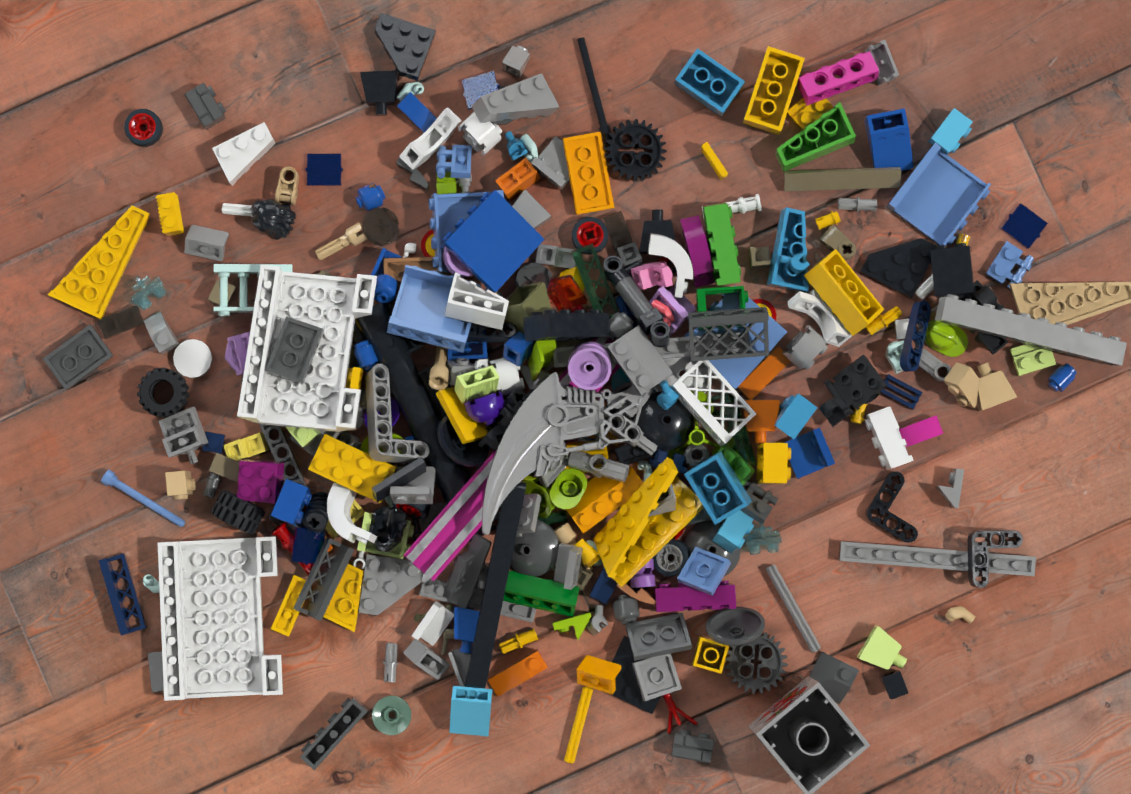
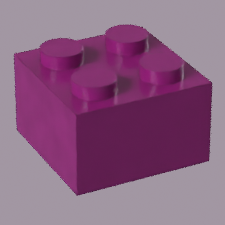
M250 459L240 460L237 497L245 501L276 503L283 487L284 463Z

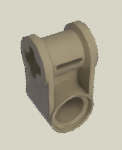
M831 225L819 239L831 251L836 249L844 260L851 259L856 252L855 244L834 225ZM849 246L851 254H844L842 247L847 248Z

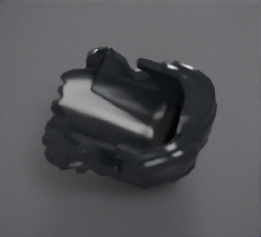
M274 199L255 201L252 204L251 212L253 217L251 221L259 231L268 232L274 239L279 240L286 238L290 231L293 230L291 225L295 224L296 213L291 210V205L280 204Z
M389 506L375 509L373 511L374 524H371L369 532L376 535L377 538L375 543L371 542V544L375 545L380 551L388 552L401 543L403 529L407 526V521L405 520L407 517L404 511L400 512V509L395 511V507L390 508Z

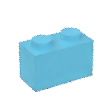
M954 108L928 142L932 145L936 142L941 146L940 150L947 155L950 151L954 153L960 146L958 142L962 136L966 138L972 130L969 127L972 121Z
M741 510L737 511L723 521L712 541L732 554L736 548L740 549L744 544L745 539L743 537L745 533L748 535L753 529L752 521L754 519Z

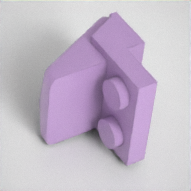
M662 286L657 290L653 298L649 300V303L652 304L657 299L669 307L675 317L674 323L672 322L669 326L671 336L688 318L687 313L695 311V307L684 294L682 298L674 297L675 286L668 291ZM657 333L656 335L662 336V335H664V334H663V333Z
M250 332L227 338L225 360L236 371V375L244 374Z

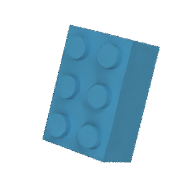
M698 48L674 82L677 87L721 117L745 83L740 77Z
M722 451L684 474L715 525L752 502Z

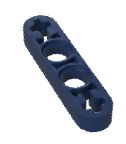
M927 301L915 302L911 309L900 357V367L904 372L916 371L919 367L931 314V307ZM916 323H918V325H919V331H918V332H917V330H916ZM912 340L915 343V349L912 348Z

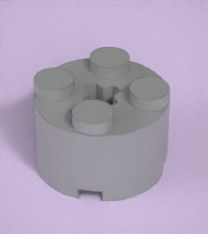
M810 325L805 327L807 331L804 333L800 331L786 346L789 350L782 353L800 370L804 368L808 370L815 363L813 359L818 354L822 355L828 348L826 340Z

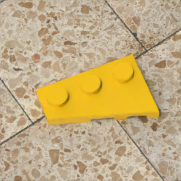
M348 563L323 617L355 632L364 571Z

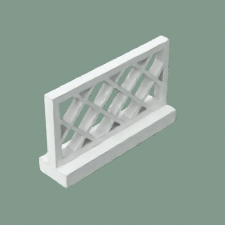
M709 360L697 361L670 386L680 395L678 400L719 446L726 444L733 435L756 415L753 409ZM704 363L708 367V375H698V366ZM686 377H694V388H687L682 381ZM698 378H708V389L698 388ZM711 379H718L721 382V390L711 389ZM698 391L708 392L707 403L700 402L697 399ZM711 392L721 393V404L711 403ZM724 393L734 396V404H724ZM711 406L721 407L720 417L712 416ZM724 407H734V418H724ZM738 408H744L749 415L745 419H738ZM724 421H734V428L730 433L724 429Z

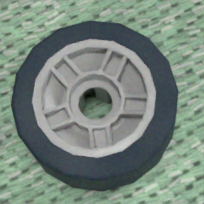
M671 539L652 559L654 567L659 573L672 577L680 574L691 554L685 543L680 540ZM670 554H673V555H674V560H673V561H671V560L669 561V560H668V558L670 557Z

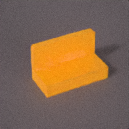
M587 655L576 669L577 684L613 695L616 690L615 678L621 671V665Z

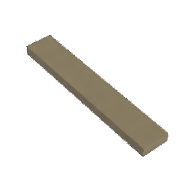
M901 167L784 171V191L901 188Z

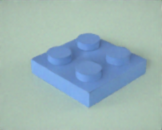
M695 547L677 580L682 584L713 596L731 562L729 559Z

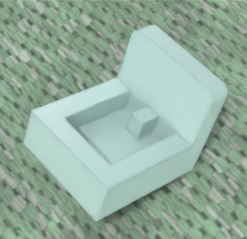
M904 340L900 342L894 341L886 349L885 356L895 374L903 371L900 367V357Z

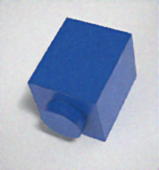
M518 331L504 344L503 358L519 367L530 357L534 341H525V335Z

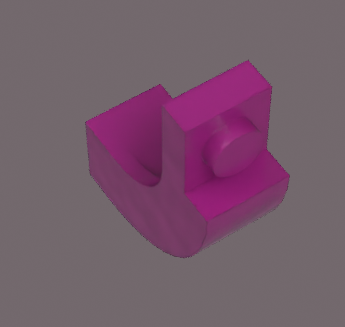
M699 215L680 219L683 238L693 268L695 287L713 284V267Z

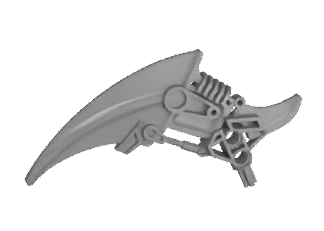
M556 372L548 376L523 402L511 420L498 446L485 489L482 533L484 535L490 533L493 519L499 507L520 481L534 471V477L546 476L550 465L559 461L561 455L582 450H600L609 444L620 442L629 443L633 447L637 445L649 455H652L656 451L657 445L643 436L644 432L637 426L641 409L652 394L654 387L642 396H640L633 385L627 390L612 394L608 389L602 390L600 394H595V390H585L579 387L570 388L566 386L564 389L559 383V377ZM607 399L606 408H604V400ZM611 409H616V410H618L617 412H615V413H613V414H611V413L609 412V410H611ZM622 413H624L629 418H632L634 416L633 422L625 416H623ZM613 418H616L618 421L617 428L612 426L611 421ZM629 429L634 432L633 439H630L627 435ZM607 432H610L618 439L609 440L605 435ZM596 434L597 442L570 448L563 446L564 440Z

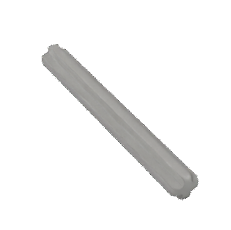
M770 565L766 568V572L810 651L814 653L820 650V644L776 565Z

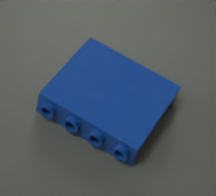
M494 190L490 194L486 192L479 199L481 203L478 206H472L468 210L467 214L469 216L465 220L461 218L454 225L456 230L453 233L449 231L442 238L444 242L439 247L442 249L446 246L487 287L485 291L488 289L496 293L545 239Z

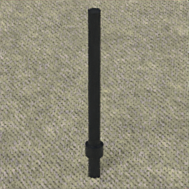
M582 37L577 39L600 125L598 129L605 144L606 140H611L608 137L611 129L610 125H607L585 38Z

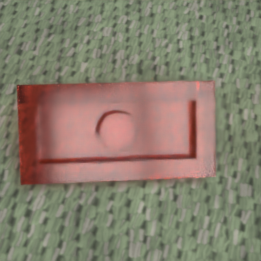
M572 275L550 279L547 294L558 310H571L573 312L574 306L587 304L586 296Z

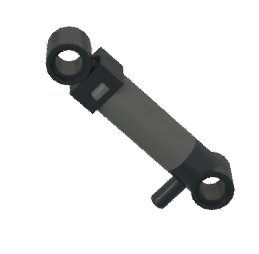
M607 257L604 261L605 279L613 284L638 319L639 326L646 336L650 335L651 343L656 347H665L670 341V327L666 322H663L660 312L657 308L651 306L629 275L632 268L641 266L640 262L637 261L624 268L623 262L619 257ZM657 333H663L664 335L658 336V335H656V334H657Z

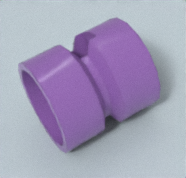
M653 559L647 562L630 579L631 588L655 586V575L651 573L654 570Z

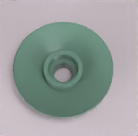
M386 696L375 704L372 720L380 732L386 735H397L409 726L411 709L404 699L398 696ZM390 711H394L396 713L395 718L392 719L389 717Z

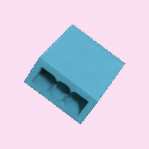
M453 686L449 733L489 736L493 689Z

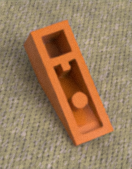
M536 650L488 679L496 695L500 696L547 669L548 665L539 650Z

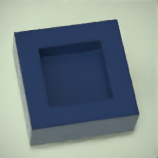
M205 431L208 444L203 445L202 451L222 454L226 435Z

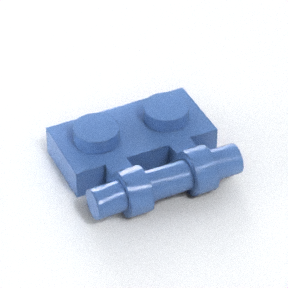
M453 145L452 150H447L446 146H440L436 156L438 160L436 164L437 177L444 178L446 172H451V178H470L472 145Z
M1006 241L985 275L999 284H1003L1005 279L1011 281L1010 283H1022V277L1026 271L1031 269V263L1034 258L1027 255L1025 260L1020 259L1019 257L1023 251ZM1016 264L1020 268L1018 269L1016 274L1013 275L1010 273V271Z

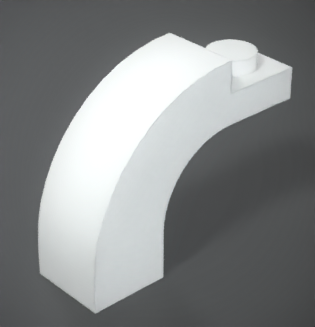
M449 108L444 109L428 130L418 139L411 142L399 157L414 170L428 160L450 138L462 120Z
M650 233L648 254L664 256L674 263L676 268L674 297L682 298L683 293H687L688 282H685V279H693V268L690 258L683 247L675 240L664 235Z
M812 290L808 294L799 291L788 301L790 309L806 313L818 323L826 343L840 347L852 337L851 333L845 329L843 323L833 314L826 302L820 298L816 290Z
M334 482L327 499V514L334 530L352 543L355 540L367 544V541L375 543L377 536L357 527L351 519L350 509L357 493Z

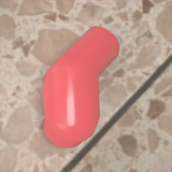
M657 299L654 300L651 306L657 308L664 316L663 322L670 326L672 322L674 323L675 318L671 310Z

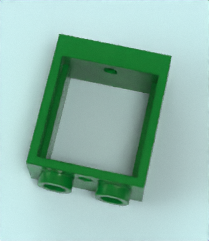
M744 286L697 289V312L707 311L705 296L738 294L739 309H745V303L749 300L748 291H744ZM736 324L733 328H739L744 326H742L741 324ZM716 326L714 329H725V328H723L722 326Z

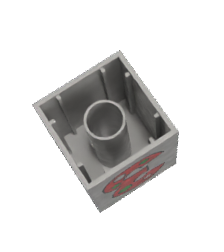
M809 676L748 725L804 794H813L871 746L821 684Z

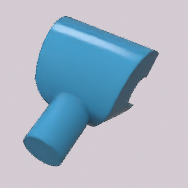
M511 131L505 133L508 141L506 147L512 161L528 153L523 143L518 138L515 139Z
M798 253L793 257L781 255L780 263L789 264L790 270L797 274L802 273L810 265L808 261L805 263L799 261L804 256L802 253Z
M664 380L660 382L663 392L657 396V402L664 410H668L678 400L680 395Z

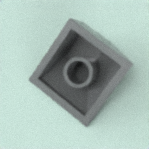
M821 651L809 677L818 681L830 697L840 704L850 690L859 670Z

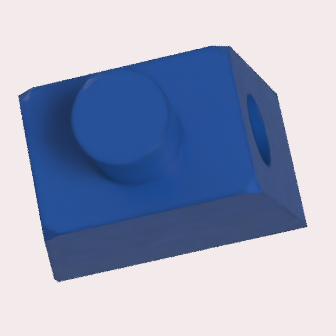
M455 607L454 639L462 641L460 652L471 654L480 611Z

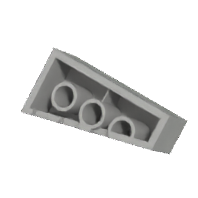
M541 73L480 97L472 105V108L479 122L486 123L503 121L504 119L516 120L523 117H546L554 113L559 108V105Z

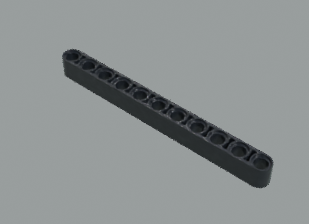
M519 482L501 504L465 687L484 689L486 687L526 490V483Z

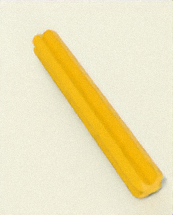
M583 687L564 758V761L573 764L575 762L593 689L589 687Z

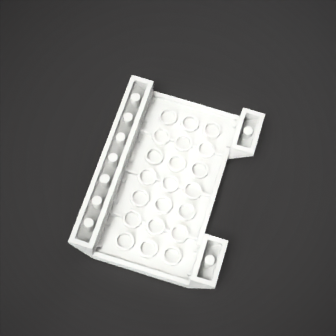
M261 265L237 417L259 424L335 432L356 428L361 390L345 388L355 318L372 315L377 276L357 274V278L283 272L281 267ZM286 316L323 328L324 330L303 385L266 373L265 371Z
M276 536L158 543L164 701L244 695H282L281 655H264L261 577L278 576Z

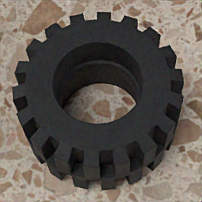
M167 368L153 369L154 371H148L147 375L141 378L142 382L137 387L139 388L137 396L140 398L138 401L143 405V409L152 415L165 418L179 411L181 412L184 409L183 406L187 405V397L190 395L188 393L189 386L186 384L185 378L178 372ZM162 381L171 383L174 389L173 398L166 404L157 403L153 396L155 386Z
M221 490L211 513L216 518L239 530L255 534L265 511L250 501L240 499L234 493Z

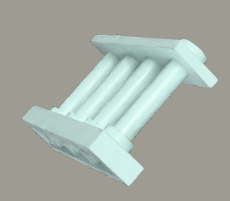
M214 264V274H218V277H220V307H214V313H218V316H230V313H253L254 307H247V277H249V274H257V277H259L261 265L281 267L283 272H292V264ZM230 274H238V277H240V307H228V277H230Z

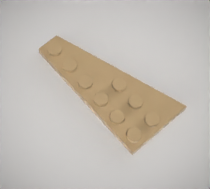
M1131 282L1009 283L1018 314H1029L1032 319L1036 320L1037 318H1045L1051 324L1060 322L1069 325L1131 303Z

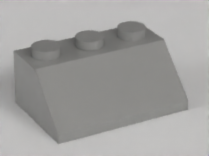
M639 325L607 347L640 396L673 374Z

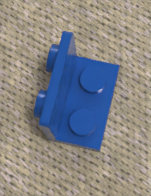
M820 428L784 442L788 443V447L791 448V460L789 459V462L797 479L835 464Z

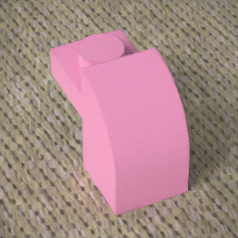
M653 262L631 269L633 280L639 289L644 290L656 285L663 287L673 285L672 271L667 266V262Z

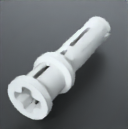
M756 194L754 197H739L736 201L725 202L728 207L731 206L732 213L740 212L745 214L746 211H762L759 194Z

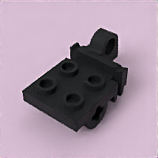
M978 280L974 282L976 294L958 296V300L965 301V299L975 300L977 305L991 304L997 310L1004 308L1003 305L997 302L995 293L989 287H983ZM978 332L975 340L979 344H983L992 355L1008 343L1005 338Z
M863 354L833 377L834 384L830 380L824 382L834 398L823 403L819 409L831 426L834 427L850 414H854L853 407L859 410V407L863 404H868L880 395V391L887 387V384Z
M519 389L511 392L504 400L505 406L500 412L501 416L496 418V423L490 424L485 428L489 433L479 442L478 446L482 448L487 444L497 451L499 442L523 402L533 392L532 389L527 394Z

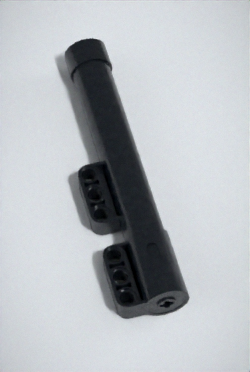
M396 296L392 302L374 305L372 315L355 318V322L364 340H368L369 344L372 345L378 359L376 364H383L388 368L391 392L415 441H422L428 445L429 454L424 459L428 467L435 468V482L446 505H448L470 480V477L465 467L450 459L440 446L437 428L439 422L447 414L436 396L438 390L433 389L429 385V372L433 366L418 372L411 358L412 353L422 349L425 343L422 342V344L416 345L412 339L387 333L389 319L392 316L397 299ZM492 522L490 532L496 530L494 522ZM482 527L475 534L484 536Z

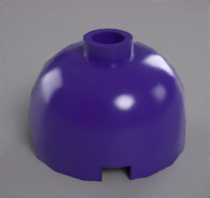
M501 392L475 399L473 402L464 403L469 417L477 423L485 422V426L496 423V418L501 416L500 412L505 406Z

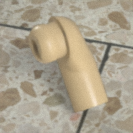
M962 606L952 607L945 614L946 619L950 622L963 618L969 624L976 617Z

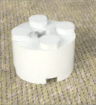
M475 112L458 126L459 132L463 130L465 133L463 138L466 142L472 145L475 151L481 150V155H485L501 140V128L491 122L480 123Z
M505 358L489 361V365L493 364L499 375L497 390L502 393L503 398L508 397L513 390L525 389L523 378H519L518 374L520 366L518 367Z

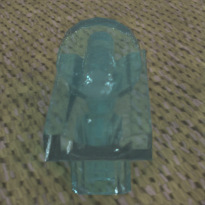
M139 276L135 277L137 284L132 288L136 293L131 296V301L145 310L152 305V302L147 297L150 293L153 292L158 299L166 295L167 293L162 285L163 281L158 276L145 285L151 280L148 276L143 279Z
M759 523V528L752 529L753 534L744 535L750 555L759 554L760 545H767V550L770 553L778 552L779 543H782L779 531H772V527H764V523Z

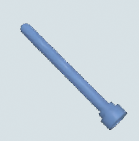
M110 469L102 477V484L111 487L115 486L179 527L185 525L183 519L118 480V477L115 476L116 473Z

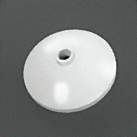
M690 357L663 359L673 373L664 380L671 386L680 378V371L687 372L697 361L691 362ZM704 363L698 366V375H708V367ZM686 377L682 381L687 388H694V377ZM698 378V387L700 389H708V378ZM660 383L657 384L658 392L662 391Z

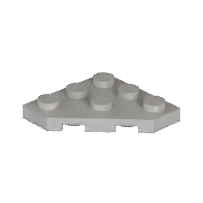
M367 554L359 613L379 615L422 582L423 573L408 560Z

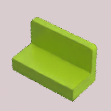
M555 340L535 342L528 360L532 381L537 380L542 367L549 366L557 347Z

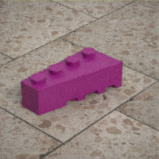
M729 580L721 581L712 596L682 583H678V587H670V584H659V588H655L656 612L736 609L735 585L729 584Z

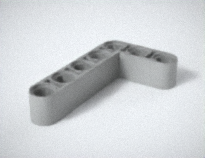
M376 364L367 372L365 377L370 457L375 461L407 464L420 457L422 459L426 458L429 454V447L425 442L392 439L389 370L383 364Z

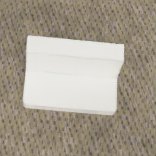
M436 601L418 625L412 637L417 640L422 638L433 646L454 617V613Z

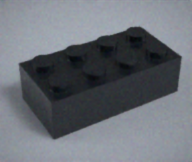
M585 309L574 310V313L571 310H559V313L556 310H544V314L543 312H532L531 316L523 317L525 341H574L610 336L609 313H601L600 309L589 310V313Z

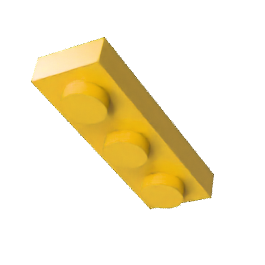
M297 575L293 576L271 627L272 630L288 637L290 636L300 613L293 608L306 579Z

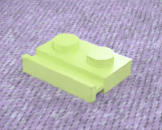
M1029 344L1009 349L1018 376L1056 365L1052 350Z

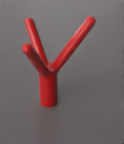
M670 693L662 695L669 709L668 734H671L673 715L677 724L681 725L677 713L694 725L698 724L697 721L676 707Z

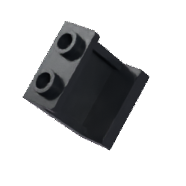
M966 243L955 244V247L947 248V245L935 246V250H930L934 296L936 298L947 297V294L956 296L976 294L971 259L972 249L970 246H966Z

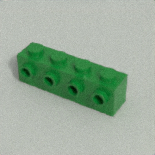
M509 571L503 601L573 617L580 587L575 586L572 590L564 588V583Z

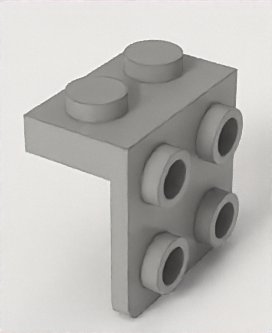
M405 466L397 467L396 472L401 470ZM426 467L425 473L403 487L390 486V496L393 503L433 504L435 468Z

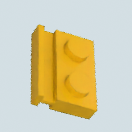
M802 98L788 110L787 114L803 131L805 127L818 120L824 113L834 107L827 98L810 105H806Z

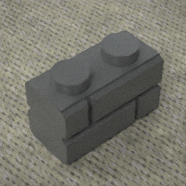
M202 83L184 94L206 130L226 119L223 114L226 110L221 102L217 103L215 101L216 93L211 85L207 87L205 83Z
M680 729L679 732L674 733L671 756L710 763L714 739L710 738V734L699 732V735L696 736L691 735L689 730Z

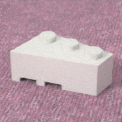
M263 122L212 149L229 183L233 186L275 144V141L267 125Z
M455 272L445 316L502 330L509 301L488 289L485 291L476 286L477 283L473 281L468 282Z
M890 406L866 415L865 424L868 431L871 430L873 433L872 443L875 449H879L880 456L878 458L882 467L885 466L886 470L914 461L912 455L909 456L907 453L906 441L901 437L899 425Z

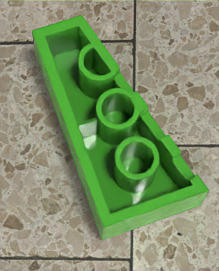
M841 102L777 148L776 157L783 172L855 142L856 135Z
M727 203L702 206L714 283L720 286L741 282V269L736 257L738 256L737 245H734L733 240L735 229L730 223V218L733 217L731 206L728 207Z

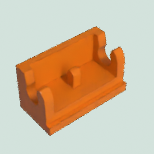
M525 158L496 179L495 182L500 190H503V193L510 202L537 182L540 177L536 169Z

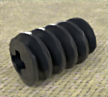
M316 492L312 495L303 515V524L311 532L323 531L328 523L327 499L329 494L325 492Z

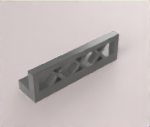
M326 537L293 609L321 621L354 549ZM330 544L336 545L334 552L328 555L327 551ZM326 562L327 567L325 571L320 573L319 568L321 564ZM317 580L318 586L312 591L311 585ZM309 598L310 603L307 609L301 608L304 600Z

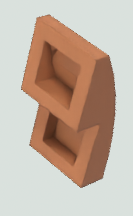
M617 584L622 591L639 601L649 604L656 602L642 588L635 593L627 584L623 587Z

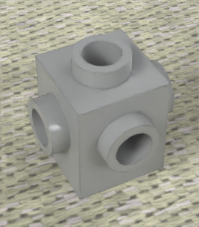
M466 358L447 360L446 367L449 370L448 383L455 385L456 376L474 371V365Z

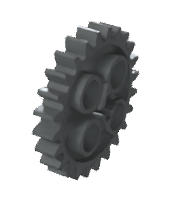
M765 632L763 636H759L748 644L731 646L733 650H728L727 654L730 657L726 658L725 661L730 662V664L725 666V669H731L727 676H734L732 683L738 681V689L745 686V692L751 688L753 694H755L756 689H759L760 693L763 694V688L771 691V684L777 687L776 679L779 681L783 680L779 675L786 674L782 667L788 666L787 663L783 662L787 656L781 654L785 648H778L781 642H773L774 635L768 639V634ZM759 645L758 660L762 661V664H758L757 679L754 680V664L750 663V661L754 660L755 646ZM745 646H749L753 650L752 655L749 657H745L741 653L742 648ZM769 648L772 651V656L769 659L763 658L761 655L762 649ZM742 666L750 667L751 674L744 677L740 674ZM761 668H768L771 671L770 677L762 678L759 674Z

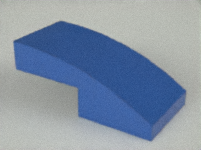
M411 92L397 105L423 133L437 119Z

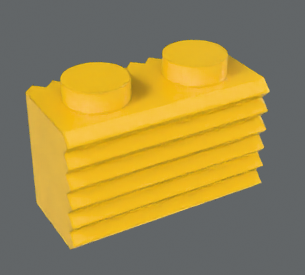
M175 192L157 195L155 198H157L156 202H158L157 206L158 213L160 214L159 217L161 218L162 233L167 236L184 233L178 195Z

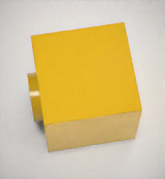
M699 636L691 664L722 674L729 646Z

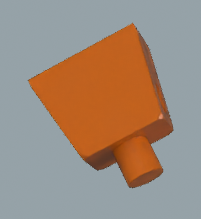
M744 400L756 413L745 424L746 432H755V443H766V432H774L776 428L775 423L780 400ZM742 408L743 417L745 419L749 415V413L744 408Z

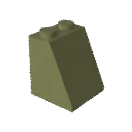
M539 282L518 286L507 297L509 303L504 322L512 323L516 328V333L519 331L525 335L523 317L531 316L532 312H543L544 314V310H552L545 283Z

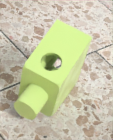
M876 625L857 655V658L889 670L892 664L902 669L907 661V658L898 654L902 646Z

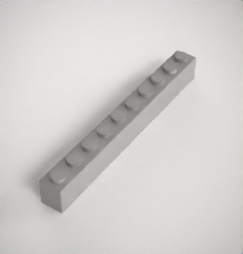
M947 294V297L939 298L935 321L1111 366H1122L1127 343L1121 342L1119 337L1109 336V338L1102 337L1103 333L1091 331V334L1086 333L1084 328L1073 327L1071 329L1067 328V324L1060 322L1051 324L1048 319H1032L1031 315L1025 313L1016 315L1013 314V310L1005 308L997 310L991 304L977 305L975 300H958L959 297L956 295Z

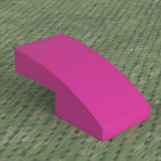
M937 415L899 429L902 439L906 441L907 445L905 447L943 434Z

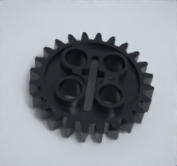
M628 119L626 126L622 122L619 123L620 129L614 127L612 130L615 134L609 133L608 137L611 140L605 141V144L609 145V147L604 149L605 152H609L605 159L611 160L607 166L613 165L612 173L618 170V178L625 175V181H628L630 177H632L633 182H636L638 177L641 182L645 180V176L650 179L652 177L651 172L653 174L658 173L656 167H663L659 161L666 160L665 157L661 156V154L667 152V150L662 149L666 142H660L663 135L657 136L658 128L651 130L652 123L645 126V120L638 124V120L635 119L633 124H631V121ZM622 136L629 138V145L623 144ZM641 137L648 139V146H644L641 143ZM635 147L636 150H652V153L640 151L635 155V151L620 152L618 149L631 150ZM623 155L630 159L629 164L622 162L621 157ZM641 156L648 158V165L641 163Z

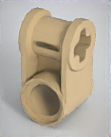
M285 167L281 170L275 201L288 202L291 205L296 204L299 173L294 168ZM289 171L294 172V179L286 181V173Z

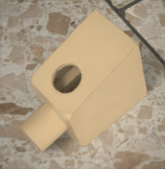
M989 363L977 366L981 375L977 396L979 411L1017 398L1001 370L992 373Z

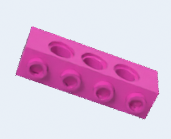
M870 51L858 53L853 58L842 59L831 66H823L818 71L804 73L799 77L797 87L806 105H810L877 80L879 68ZM851 69H857V70H859V71H858V72H854V71H852ZM816 82H822L823 85H818Z

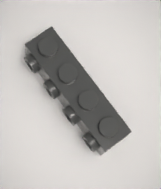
M348 697L341 705L343 710L339 714L335 712L329 718L328 722L330 724L326 729L321 727L314 735L316 740L312 744L308 742L301 749L303 754L300 758L313 770L324 761L369 711L356 697L352 700Z

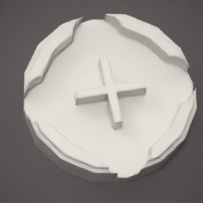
M191 339L179 344L175 349L173 360L179 373L189 378H197L208 372L211 368L213 357L210 348L205 343Z

